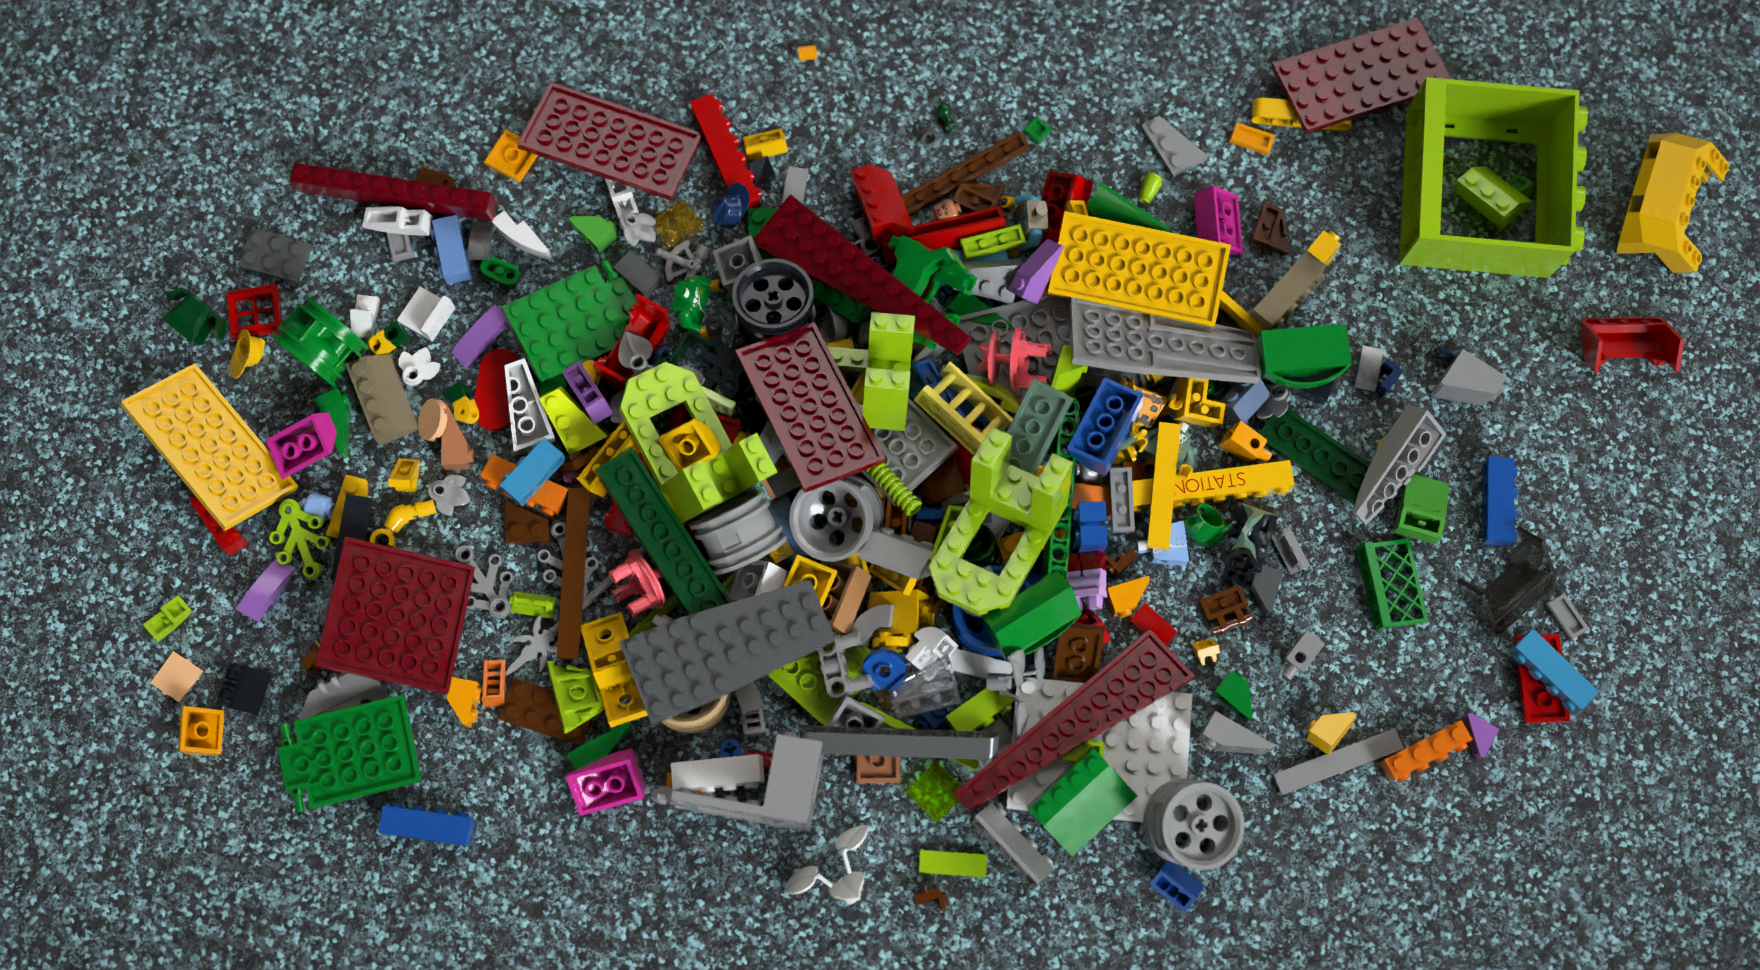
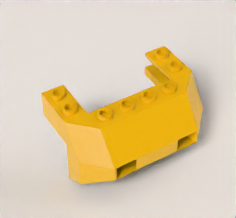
M1679 133L1651 135L1627 210L1616 254L1655 253L1673 273H1697L1698 266L1702 261V254L1684 234L1686 226L1690 221L1691 209L1695 204L1696 192L1701 182H1708L1711 172L1719 181H1724L1725 174L1729 170V163L1712 142Z

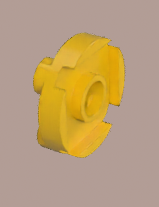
M881 632L879 636L872 639L873 650L877 647L885 646L898 653H903V648L910 649L912 645L916 644L913 634H901V637L892 636V633Z

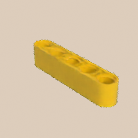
M1273 98L1253 99L1251 116L1253 123L1301 127L1288 100ZM1352 119L1323 129L1349 130L1352 128Z

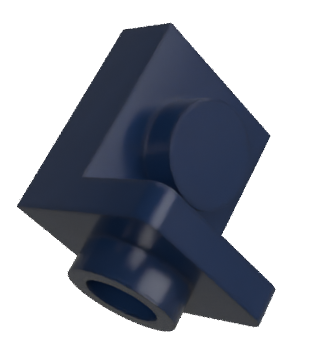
M1387 359L1381 365L1380 369L1385 374L1378 381L1380 386L1376 391L1381 396L1387 393L1403 373L1398 364Z

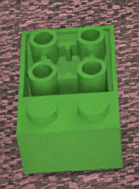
M1413 474L1410 477L1411 481L1403 487L1393 533L1436 544L1442 537L1446 520L1449 483Z

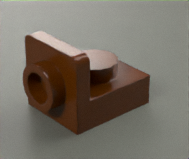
M1132 549L1127 553L1123 551L1115 559L1117 562L1106 554V571L1111 575L1114 573L1116 576H1119L1136 560L1137 554Z

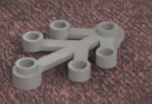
M557 522L552 526L551 533L558 540L564 558L566 524ZM563 527V532L556 533V529ZM589 537L590 545L587 547V552L593 547V542ZM546 549L538 552L537 557L541 563H548L563 571V561L552 556ZM544 553L548 554L546 560L541 559V555ZM595 557L586 559L584 598L588 594L586 584L593 571L599 567ZM590 561L596 562L594 567H589L588 563ZM549 569L544 572L543 578L547 583H553L561 587L562 578L558 577L555 571ZM549 573L554 574L552 580H547L546 578Z
M460 546L455 552L456 559L461 564L475 567L474 577L479 583H472L470 592L486 594L490 600H476L475 597L469 596L468 600L473 599L474 604L467 606V609L489 610L495 618L506 617L511 609L507 595L509 586L514 581V576L508 571L500 575L502 583L497 596L493 588L497 570L502 565V558L497 554L489 557V569L485 578L473 560L474 552L468 546ZM464 553H469L467 559H462ZM494 558H499L497 564H492ZM506 575H510L511 577L508 582L503 581V578ZM498 605H504L502 611H497Z

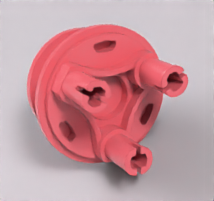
M1016 327L1012 338L1011 354L1001 353L1000 335L996 331L991 335L990 344L981 343L978 348L983 358L977 369L979 372H988L990 385H996L1000 364H1010V383L1013 392H1017L1020 388H1029L1034 378L1048 384V376L1029 375L1028 366L1030 358L1033 356L1052 357L1051 343L1027 341L1025 332L1022 331L1021 327Z
M631 550L625 563L608 571L614 583L630 575L627 583L611 591L612 596L620 594L614 598L617 603L632 594L642 595L641 598L627 605L633 617L648 608L662 609L665 607L664 593L658 582V579L663 577L657 567L652 570L637 551Z

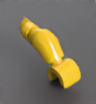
M420 501L415 503V506L411 504L395 506L387 516L384 523L385 529L374 531L371 534L370 542L378 544L380 537L388 536V544L395 548L396 539L394 533H398L405 524L409 523V520L415 519V516L421 518L436 514L434 501Z

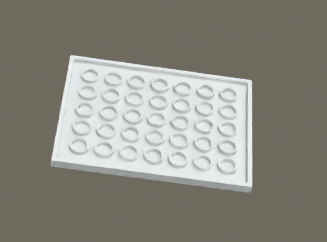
M1023 677L1022 685L1016 687V696L1026 703L1027 723L1023 734L1084 683L1043 679L1039 682L1036 678ZM1171 692L1090 740L1105 743L1104 760L1137 795L1112 820L1143 823L1145 807L1152 794L1169 781L1187 779L1192 694ZM1016 700L1014 708L1012 744L1016 741L1014 739L1017 735ZM1056 760L1008 788L1006 809L1029 811L1027 805L1074 762ZM1181 805L1176 806L1173 810V817L1176 821H1181L1185 818V809Z

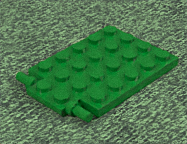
M608 260L600 263L607 275L605 278L608 283L604 282L596 265L501 307L540 384L561 375L566 368L578 361L582 364L587 360H593L611 352L627 327L626 321L629 322L628 311L637 302L623 276L619 277L618 273L614 272Z
M404 694L294 721L298 743H295L294 738H291L289 724L280 725L282 740L280 741L281 747L277 748L285 793L290 792L291 798L294 799L296 813L305 811L302 797L304 796V788L307 790L310 809H315L422 782Z

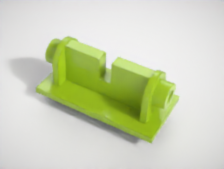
M514 591L509 601L511 604L510 612L537 617L541 615L543 618L553 619L557 597Z

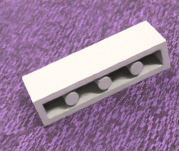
M759 754L671 763L672 789L674 791H679V788L701 790V793L715 792V788L723 787V791L737 790L736 786L745 785L746 789L758 788V784L765 783L763 756Z

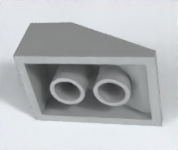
M1217 711L1208 718L1196 739L1201 742L1200 746L1208 751L1213 749L1222 752L1266 754L1274 747V744Z

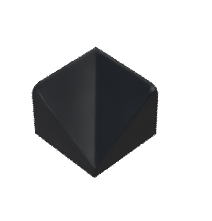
M768 156L748 164L757 186L776 179L775 171Z

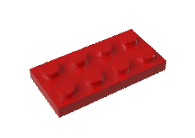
M1560 634L1540 635L1562 656ZM1515 636V637H1514V645H1515L1523 636ZM1517 662L1524 724L1569 722L1570 713L1562 705V701L1557 696L1550 694L1545 688L1546 685L1540 680L1533 678L1529 673V669L1524 664Z

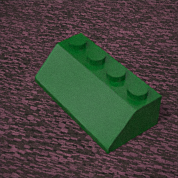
M1102 182L1086 207L1088 215L1091 217L1166 232L1171 230Z

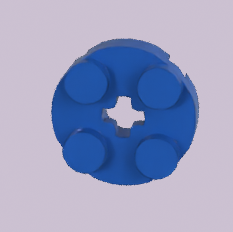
M883 646L865 657L862 663L863 676L868 674L871 676L872 689L880 691V688H888V690H893L904 681L906 664L898 652ZM880 667H888L889 672L883 671L880 673Z

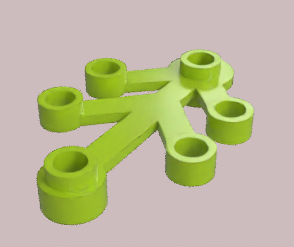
M286 499L279 506L281 520L278 527L269 536L271 543L281 544L285 539L284 533L290 523L292 528L291 534L284 550L278 553L277 561L280 564L290 563L297 543L305 564L303 567L304 576L308 579H317L322 575L323 568L320 563L313 561L306 539L315 543L318 549L329 548L331 541L326 536H319L301 527L298 519L307 522L312 529L321 528L323 526V519L320 516H312L302 511L300 504L296 500ZM288 506L292 509L290 514L287 513ZM314 519L318 520L317 526L313 524ZM276 534L280 537L279 541L275 540ZM322 539L326 542L324 547L320 544ZM283 554L287 556V560L285 562L282 560ZM309 567H312L314 570L312 575L308 571Z

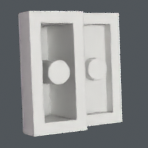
M926 627L914 634L919 642L910 647L905 658L925 673L938 657L945 662L959 645L942 630L935 627Z

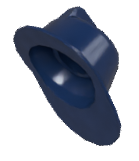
M733 183L725 190L721 197L713 201L711 206V220L713 222L721 224L726 229H733L737 226L749 206L750 196L746 186L742 183Z

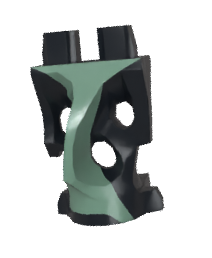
M1247 498L1238 503L1230 522L1233 527L1228 533L1227 538H1237V541L1228 550L1222 552L1220 560L1225 564L1222 578L1238 582L1240 587H1244L1252 572L1261 573L1262 563L1258 560V553L1260 548L1266 549L1278 515L1273 514V507L1265 505L1261 509L1253 507V500ZM1259 531L1264 532L1265 535H1261Z

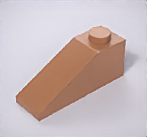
M444 403L446 405L444 413L447 414V423L441 437V465L445 470L471 469V463H474V450H471L447 403Z

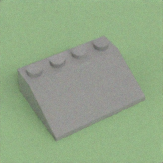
M991 803L974 817L972 824L1034 889L1054 870L1052 867L1054 863L1046 854L1041 855L1036 850L1038 846L1030 837L1026 839L1020 833L1022 829L1015 821L1010 822L1005 817L1007 813L1000 805L997 804L995 806Z

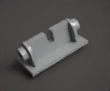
M1291 528L1282 529L1278 534L1271 536L1290 575L1310 566Z

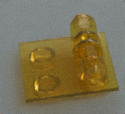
M685 200L654 218L656 220L654 228L665 240L664 242L668 249L671 247L675 248V246L682 243L680 238L684 242V235L690 239V234L693 236L704 228L702 220Z

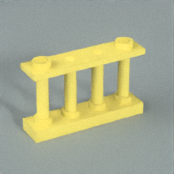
M950 361L939 374L943 379L933 389L926 385L914 401L967 450L975 455L991 427L1004 431L1013 421V418ZM950 384L959 394L948 404L939 394ZM967 399L975 408L963 418L955 409ZM982 413L991 423L980 433L971 424Z

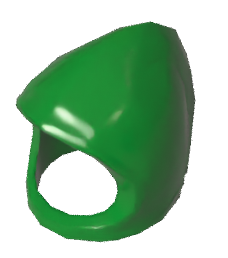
M1206 503L1198 504L1196 516L1184 520L1185 531L1190 539L1197 545L1206 548L1213 547L1221 542L1233 527L1232 524L1225 525L1220 514ZM1200 507L1205 509V512L1202 515L1200 513Z

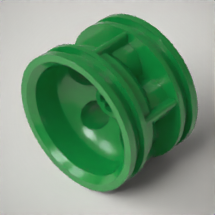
M305 295L303 297L305 302L302 305L298 303L286 320L277 326L280 331L277 334L272 332L270 336L331 387L335 388L337 386L335 383L336 379H343L341 374L346 368V363L354 355L361 358L360 352L362 350L367 351L369 347L330 312Z

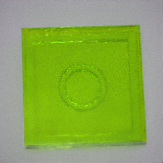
M935 761L905 793L937 824L958 803L953 793L962 785L941 764Z

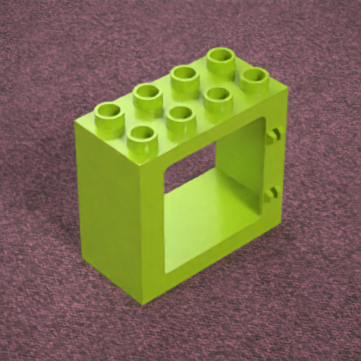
M1426 77L1406 109L1399 265L1549 278L1561 265H1567L1570 256L1574 252L1582 250L1585 238L1584 227L1576 226V211H1582L1586 198L1585 187L1577 186V171H1583L1587 159L1586 147L1578 146V132L1585 130L1588 119L1587 107L1579 106V90ZM1444 136L1533 144L1537 148L1534 243L1440 235Z

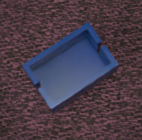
M1079 502L1077 509H1074L1070 532H1074L1073 540H1071V553L1080 554L1081 552L1097 550L1102 553L1105 552L1108 545L1107 525H1100V522L1107 521L1106 502Z

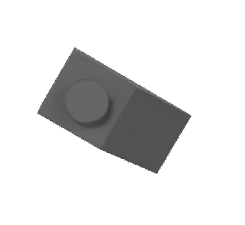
M1262 565L1261 573L1252 572L1247 581H1250L1249 589L1264 615L1269 616L1274 607L1283 571Z

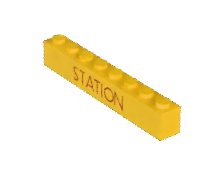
M1286 460L1196 472L1191 474L1189 480H1186L1187 476L1185 474L1176 475L1173 509L1181 508L1184 504L1192 503V506H1198V504L1205 503V501L1213 500V503H1221L1226 501L1227 498L1243 500L1250 495L1265 497L1268 493L1276 492L1277 495L1289 493V490L1295 485L1291 462ZM1153 478L1132 481L1134 514L1141 513V510L1150 509Z

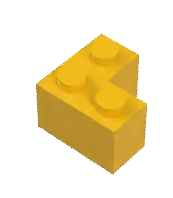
M1181 377L1178 379L1176 401L1183 398L1182 408L1174 410L1173 420L1214 428L1223 425L1225 403L1206 399L1208 379Z

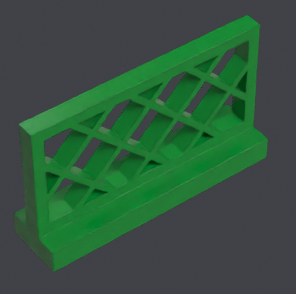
M1410 539L1373 543V541L1364 542L1356 549L1375 631L1429 622ZM1397 545H1404L1406 554L1403 558L1394 552ZM1375 548H1382L1387 552L1384 560L1376 556ZM1390 555L1400 562L1396 569L1386 563ZM1402 565H1405L1410 570L1408 579L1398 572ZM1383 567L1392 573L1388 581L1381 577L1380 571ZM1395 576L1404 582L1401 590L1391 584ZM1407 586H1410L1415 591L1413 599L1403 593ZM1387 588L1397 594L1393 602L1386 598L1385 591ZM1400 597L1409 603L1405 611L1395 605ZM1412 606L1419 610L1421 619H1414L1408 614ZM1392 609L1402 615L1398 622H1391L1390 612Z

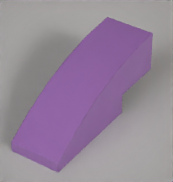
M496 305L492 306L467 331L451 353L465 368L497 341L496 337L510 326L503 312Z
M275 559L251 586L236 610L259 623L270 604L272 606L275 604L296 571V568L289 564H280Z

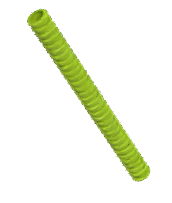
M885 463L866 470V473L870 474L871 478L875 479V482L879 483L881 488H884V492L888 493V496L892 497L894 502H897L896 504L901 507V510L906 511L907 516H912L919 511L922 502L917 500V497L913 496L911 491H908V487L904 486V483L898 477H895L890 468H886Z

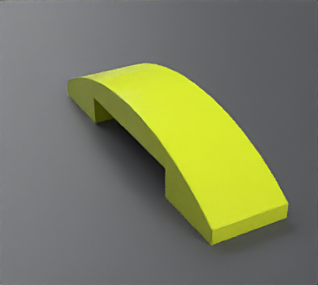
M965 374L983 392L1002 399L1000 405L1002 409L1017 413L1022 401L1013 392L999 383L990 385L988 378ZM950 384L947 386L948 388L956 390Z

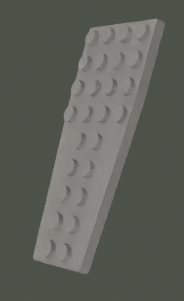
M1074 297L1070 299L1072 364L1144 375L1151 374L1257 384L1261 378L1257 335L1254 332L1215 324V327L1212 328L1133 312Z

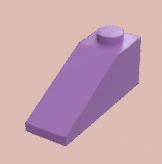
M1047 239L1018 269L1008 291L1038 304L1064 246Z
M580 361L562 372L594 424L613 414L605 398Z

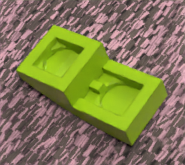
M179 595L160 608L161 612L143 624L144 628L157 643L176 629L192 613V610Z

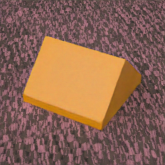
M181 706L178 751L187 755H220L224 710Z

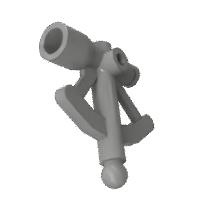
M685 240L677 245L672 252L663 251V249L658 248L655 254L667 260L665 266L666 278L668 282H672L674 277L687 273L685 279L700 273L702 270L701 263L708 258L710 249L705 245L699 244L694 255H692L688 248L690 242ZM685 250L690 260L680 257L678 254ZM673 263L685 267V269L672 273Z

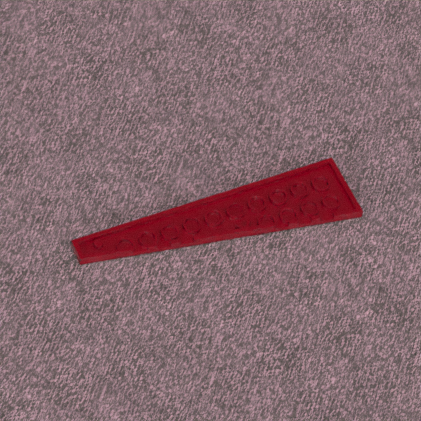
M791 194L753 239L756 246L779 259L797 264L807 274L874 311L915 316L914 332L956 355H959L972 339Z
M1149 629L956 790L953 796L969 812L1192 681L1195 675Z

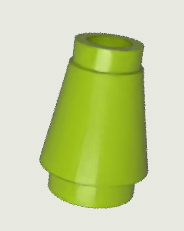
M1147 172L1146 176H1143L1138 201L1150 204V201L1162 185L1161 176L1152 172Z

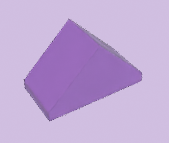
M1473 713L1467 714L1462 717V720L1473 739L1469 743L1476 760L1486 755L1500 729Z

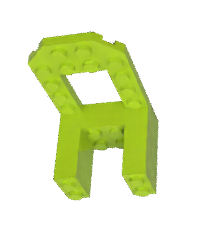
M871 312L868 350L827 346L839 370L866 372L863 404H858L870 428L905 431L915 316Z
M664 362L626 381L625 391L618 410L659 488L682 524L742 494L777 473L757 433L739 441L735 445L731 444L694 372ZM684 403L692 419L696 418L712 429L722 448L716 457L704 463L699 461L678 473L672 460L657 439L659 435L650 418Z
M991 427L971 461L970 498L929 565V572L931 578H933L938 597L976 615L986 614L989 610L997 608L1001 610L1011 605L1068 505L1073 462L1055 454L1051 455L1039 477L1010 465L1012 435L994 427ZM988 512L1027 528L1000 576L961 559Z

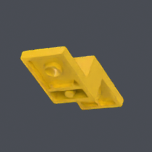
M622 612L583 624L581 631L610 727L612 728L647 716L619 641L629 638ZM607 634L611 635L608 639H602ZM631 699L629 703L621 704L623 700Z

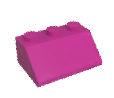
M1214 185L1194 192L1193 207L1195 209L1197 238L1230 244L1229 255L1243 254L1238 195Z
M329 413L312 414L266 439L281 479L289 477L332 453L337 431Z

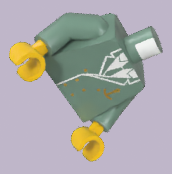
M1179 421L1178 424H1181L1176 475L1180 476L1183 473L1187 476L1186 480H1189L1193 472L1194 449L1190 446L1192 440L1185 436L1190 429L1189 425ZM1158 427L1148 431L1144 437L1138 436V439L1131 444L1132 446L1138 445L1140 447L1138 452L1141 453L1143 451L1142 455L1148 459L1154 458L1156 455Z

